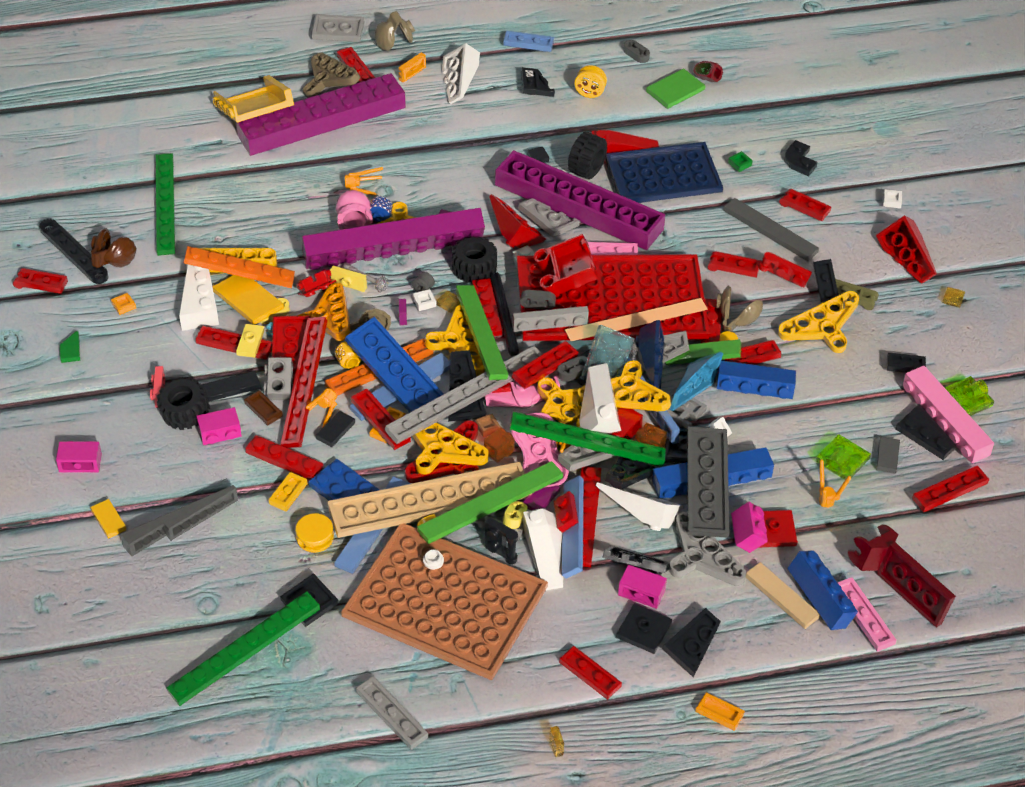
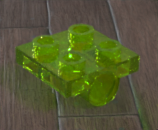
M970 376L944 387L970 416L988 409L994 404V400L988 395L987 384L981 379L975 381Z
M838 434L816 456V462L820 464L822 459L825 468L846 480L848 476L852 478L870 459L871 453Z

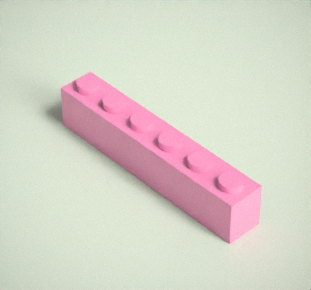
M925 366L905 374L903 382L905 391L915 399L917 404H920L971 464L991 455L994 442Z

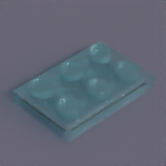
M599 325L580 379L586 381L588 368L608 363L611 379L621 376L635 339L606 326Z

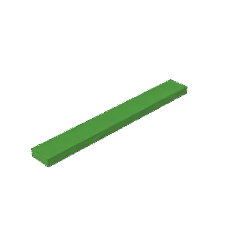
M456 285L457 297L488 379H508L507 369L474 285Z
M551 461L417 526V531L430 544L562 479L563 472Z

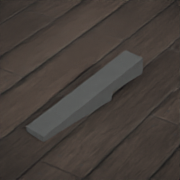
M232 485L121 533L122 545L131 556H134L165 536L172 541L238 501L237 489Z

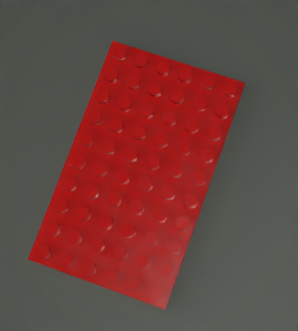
M592 255L598 279L560 294L556 298L553 309L587 306L589 311L587 324L699 298H702L705 303L698 255ZM517 256L519 298L525 290L544 291L540 286V280L548 274L555 276L554 269L547 273L542 272L534 260V256ZM520 304L521 313L543 311L542 309L525 308ZM706 310L660 321L664 335L686 331L688 339H709L710 337ZM648 324L579 340H636V336H639L640 328ZM578 326L522 331L523 341H566L570 339L565 329Z

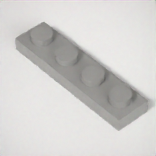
M584 306L513 313L512 327L514 332L586 325L588 323L589 311L588 307Z
M374 676L356 688L357 694L410 750L428 738V732Z

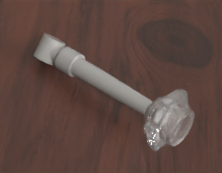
M344 263V269L366 275L368 281L375 283V289L379 293L387 289L388 279L382 275L380 278L375 279L351 266V264Z

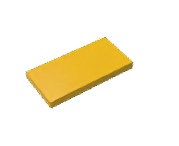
M233 275L212 286L213 292L253 325L284 309V305L280 300L253 279Z

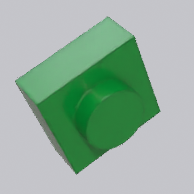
M741 151L729 157L728 163L738 172H741L751 167L753 160Z

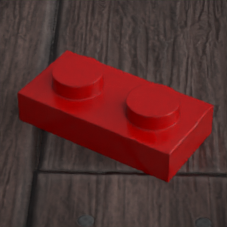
M568 491L554 500L557 529L562 533L578 523L575 498Z

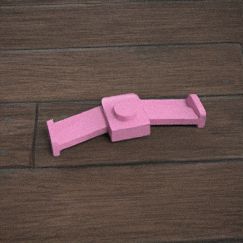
M556 375V376H554V377L552 378V380L560 387V384H559V381H558V378H557V375ZM516 381L510 382L511 392H491L484 396L487 407L525 408L544 401L537 392L538 384L524 389ZM547 384L541 385L544 390L551 389Z

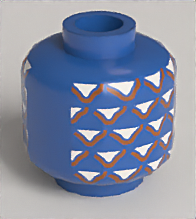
M383 196L374 197L370 203L373 220L381 222L390 218L393 208L391 201Z

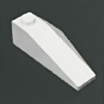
M466 43L443 56L442 72L446 77L444 82L448 86L446 91L450 104L463 98L479 66L480 52Z
M608 363L588 368L579 420L581 428L604 434L621 431Z
M597 482L596 484L600 490L641 522L649 524V528L660 531L661 528H669L684 507L661 498H648L647 494L630 493L631 490L626 488L622 490L616 489L608 483Z
M545 509L523 512V529L538 578L548 582L546 590L562 588L564 578L562 576L563 533L557 529L556 515Z

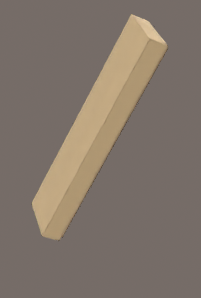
M761 562L746 572V578L804 629L820 618L817 610Z

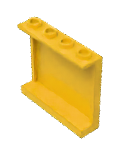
M270 75L263 77L265 87L229 98H224L214 91V97L212 98L214 106L236 122L293 106L294 102L291 89Z

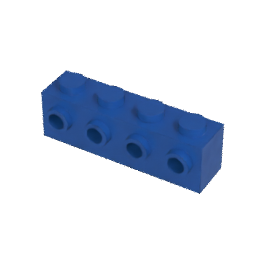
M721 361L718 371L717 389L793 399L796 370Z
M814 550L799 551L787 569L830 630L846 629L858 613L857 609L831 575L829 569L823 564L819 555Z

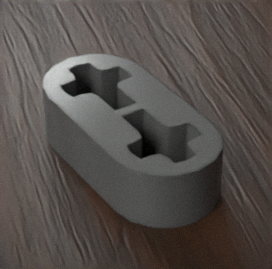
M627 40L624 43L625 54L639 63L649 61L650 51L635 40Z
M525 290L521 293L520 304L525 308L550 310L555 307L556 296L548 291Z
M580 356L558 366V378L561 381L568 382L586 375L588 368L591 367V360L588 357Z

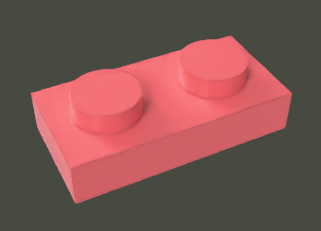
M155 366V374L151 375V382L154 388L150 389V398L154 400L156 408H158L157 395L160 394L161 388H165L166 378L163 366Z

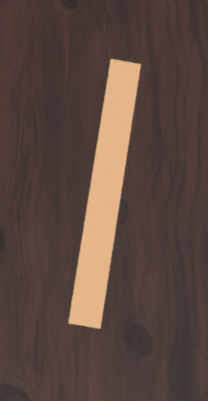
M702 298L573 327L565 329L570 341H575L648 324L655 320L661 321L708 309Z

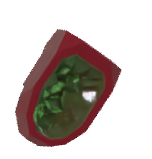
M711 61L699 62L693 70L697 77L709 82H718L723 75L722 67L718 63Z

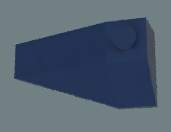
M655 320L640 328L639 336H636V347L640 349L649 383L661 390L664 333L660 320Z

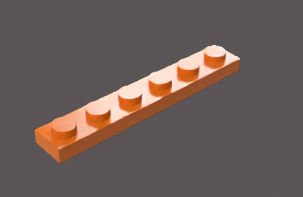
M187 246L184 258L185 264L291 289L293 286L295 271L190 246Z

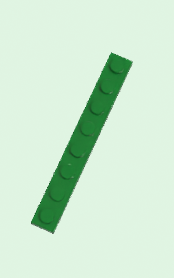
M173 153L156 154L157 256L176 254Z
M512 413L510 430L518 433L542 437L663 467L665 463L666 448L522 413Z
M305 592L166 687L168 693L179 706L183 705L319 611L320 605L308 592Z

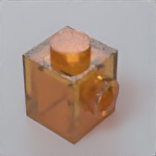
M646 423L642 429L639 428L635 435L637 442L662 448L666 444L667 431L649 423Z
M502 427L484 439V447L488 449V456L496 463L510 456L514 451L515 438L510 432H506Z

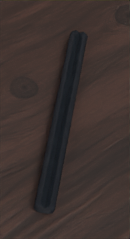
M498 272L492 273L490 280L510 356L518 355L519 347L515 332L513 331L501 277Z

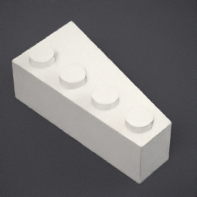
M188 264L179 315L182 331L202 328V326L219 325L209 269Z

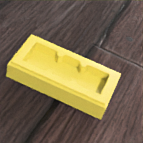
M332 266L330 269L331 279L336 280L334 283H341L344 287L365 292L367 289L366 275L337 266Z
M245 324L236 350L238 356L256 357L265 331L264 326Z

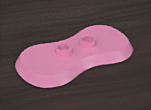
M536 412V413L526 414V415H530V416H534V417H538V418H542V419L554 421L552 417H550L549 415H547V414H545V413H537V412ZM512 430L513 438L523 452V470L525 474L552 461L563 472V478L546 487L559 486L566 481L569 471L558 462V455L560 453L557 449L556 441Z

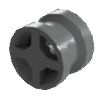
M424 271L412 282L416 292L429 290L435 284L433 276Z

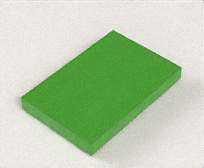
M684 68L646 87V92L667 109L705 90V84Z

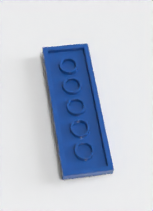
M375 317L345 337L347 344L409 413L444 395Z

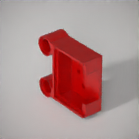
M583 234L549 248L539 249L534 254V260L542 272L547 273L554 269L555 276L551 274L545 275L540 280V286L544 291L552 292L556 298L564 292L598 279L590 247Z

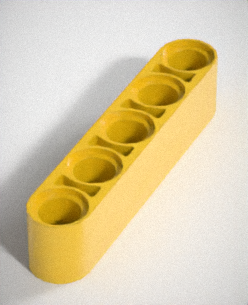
M199 248L278 267L276 251L271 248ZM209 269V272H219V271H215V270H210V269Z

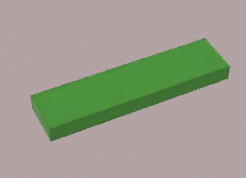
M737 339L690 344L689 351L665 363L666 365L691 363L699 358L718 352L723 353L722 359L740 358L741 341Z

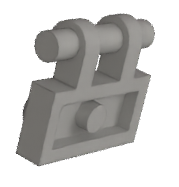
M677 387L669 393L671 403ZM692 398L676 409V411L681 413L680 415L671 411L670 408L667 411L677 426H683L687 429L692 425L687 419L690 418L696 421L706 411L707 405Z

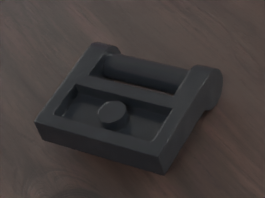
M489 517L485 522V548L492 553L504 557L508 564H515L518 559L516 553L517 531Z

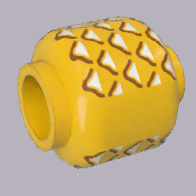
M346 341L340 343L335 349V357L343 368L353 369L362 360Z

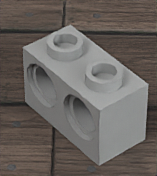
M268 358V364H265V376H268V382H264V394L268 395L269 400H290L293 383L292 358ZM276 368H283L279 373L274 372ZM277 385L282 386V389L278 391L273 388Z

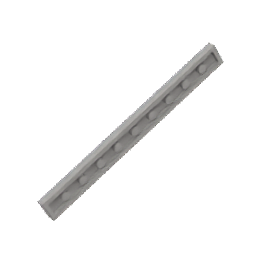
M533 346L504 362L508 372V379L489 380L485 372L386 425L385 431L398 444L513 381V372L540 357L542 353Z

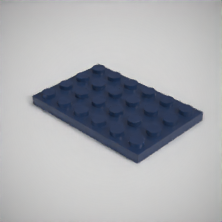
M706 142L606 154V162L617 194L638 203L723 192V185Z

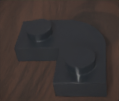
M795 140L785 153V159L789 163V168L808 177L816 169L818 163L805 157L810 151L809 145Z

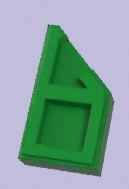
M75 331L60 344L61 363L81 361L78 331Z

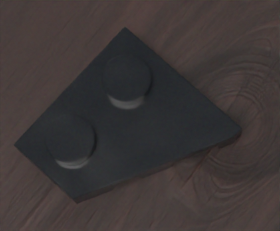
M522 67L523 94L554 97V88H549L548 81L538 69Z

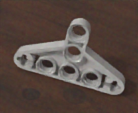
M680 512L676 517V529L683 552L671 559L669 565L670 574L679 578L696 569L734 586L742 585L746 579L744 567L715 537L702 536L701 538H696L693 535H688L687 512ZM711 545L714 546L716 550L708 551L705 547ZM697 555L700 557V559L694 561L691 560L689 556ZM726 559L729 563L722 565L718 560ZM681 564L684 569L676 570L673 566Z

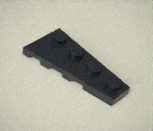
M470 350L451 352L449 391L477 377ZM480 398L449 415L448 422L478 419L486 416L483 399Z

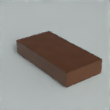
M260 390L244 399L245 405L267 426L283 417V412Z

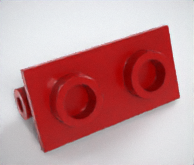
M323 269L313 274L316 281H313L312 276L299 280L296 286L301 292L298 295L305 297L313 296L316 294L315 291L327 289L336 280L330 279L332 274L329 269Z

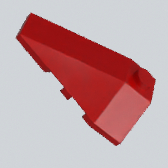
M611 130L589 132L606 139V154L659 147L658 140Z
M493 194L489 196L501 234L507 239L505 242L509 246L522 248L528 245L530 247L546 240L535 227L527 224L528 221L516 214V211L507 203Z
M904 215L876 235L883 250L891 255L895 261L901 264L920 283L923 284L937 274L923 237L913 219Z

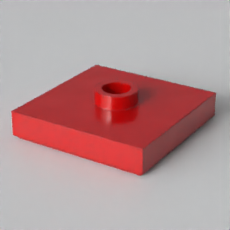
M792 510L763 511L768 542L758 548L797 546L798 541Z

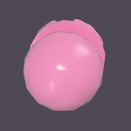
M348 190L339 196L336 203V212L340 230L368 226L373 223L370 201L363 192Z

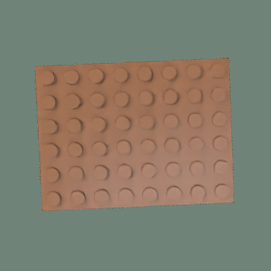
M403 523L398 526L341 611V615L348 620L492 681L546 591L548 582L442 538L428 544L418 533L417 528ZM429 550H438L443 555L444 563L439 569L432 570L425 567L423 557Z

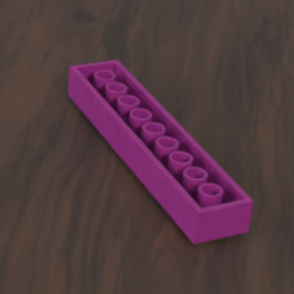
M392 73L294 102L293 106L236 122L237 135L249 155L252 156L406 108L405 91Z
M515 150L495 170L496 186L528 200L533 198L550 206L551 210L558 213L563 212L572 219L576 218L586 225L623 241L638 243V247L644 250H648L664 230L666 214Z
M480 207L302 236V251L306 269L317 270L322 266L332 267L338 266L341 263L353 264L359 260L371 261L378 257L389 258L396 254L403 256L415 251L422 253L427 251V249L434 248L435 250L445 248V246L453 247L459 240L462 241L466 237L474 236L478 238L479 236L483 238L485 225Z

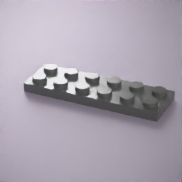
M687 428L688 535L729 537L727 429Z

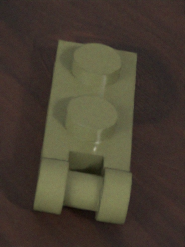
M835 279L839 295L847 291H854L859 296L858 305L863 306L866 310H873L875 301L879 297L877 291Z

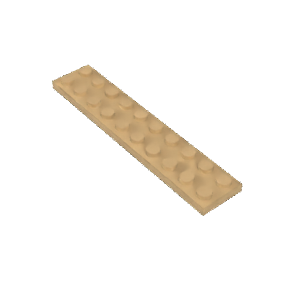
M516 462L327 501V506L337 538L397 526L403 523L420 521L422 518L432 514L438 517L525 473L521 463Z

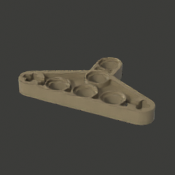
M320 52L311 58L314 78L304 86L303 92L307 98L314 97L325 87L353 85L359 81L360 75L356 69Z

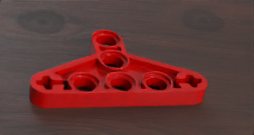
M465 421L453 431L462 436L465 435L466 438L475 442L478 436V425L474 421ZM444 437L442 440L448 442L451 441L452 438ZM460 445L458 448L466 450L468 446ZM438 449L431 451L432 454H439L437 453ZM415 459L406 467L405 478L409 483H418L453 473L457 475L469 470L477 471L479 468L477 465H453L452 463L440 462L431 473L420 474L416 470ZM423 462L420 463V466H421V467H428V466H429V465L423 464Z

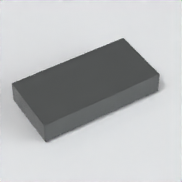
M880 437L876 470L896 474L900 446L899 439Z

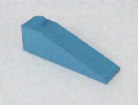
M722 352L699 358L687 366L686 373L674 394L670 407L671 411L676 410L714 384L722 360Z

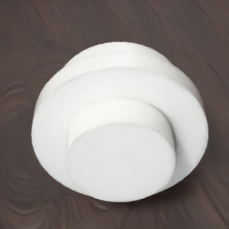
M429 550L423 557V563L428 569H439L444 563V557L438 550Z

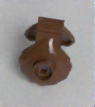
M104 228L99 232L98 236H93L92 266L96 268L107 264L119 268L127 266L135 258L137 247L127 237L118 238L111 244L110 232L107 228Z

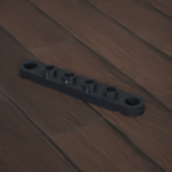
M51 218L50 220L44 219L39 224L40 232L91 282L102 284L108 280L107 269L103 266L99 268L93 267L91 253L61 225Z

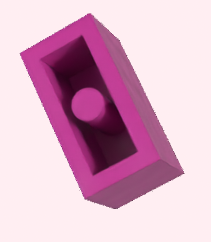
M235 407L197 416L203 445L242 437Z
M93 441L59 442L56 457L59 472H99L102 457L100 443Z
M748 501L731 513L736 546L751 553L768 542L764 512L761 507Z
M628 565L619 582L618 595L657 609L666 590L667 578L645 571L640 567Z

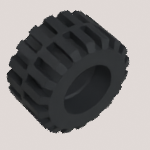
M589 132L580 134L569 154L568 169L570 172L586 179H592L604 163L607 153L606 139Z
M470 236V238H463L462 241L459 240L452 250V271H454V275L467 283H472V280L489 279L490 275L497 271V248L494 246V243L479 236L478 238Z
M179 377V380L173 379L171 383H166L164 385L165 388H161L160 394L157 395V405L168 426L171 425L174 429L179 427V430H184V428L192 429L194 425L198 426L197 416L209 413L208 409H210L202 384L196 379L192 380L190 377L186 379ZM184 401H189L187 404L183 406H177L178 404Z

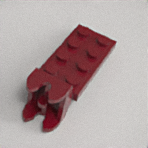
M882 524L877 527L881 534L880 536L870 541L861 536L853 539L861 554L856 550L850 549L848 550V556L861 571H878L877 575L936 628L942 625L956 596L896 543L899 535L891 527Z

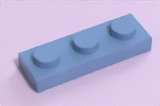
M506 31L504 46L551 52L554 44V37L514 31Z

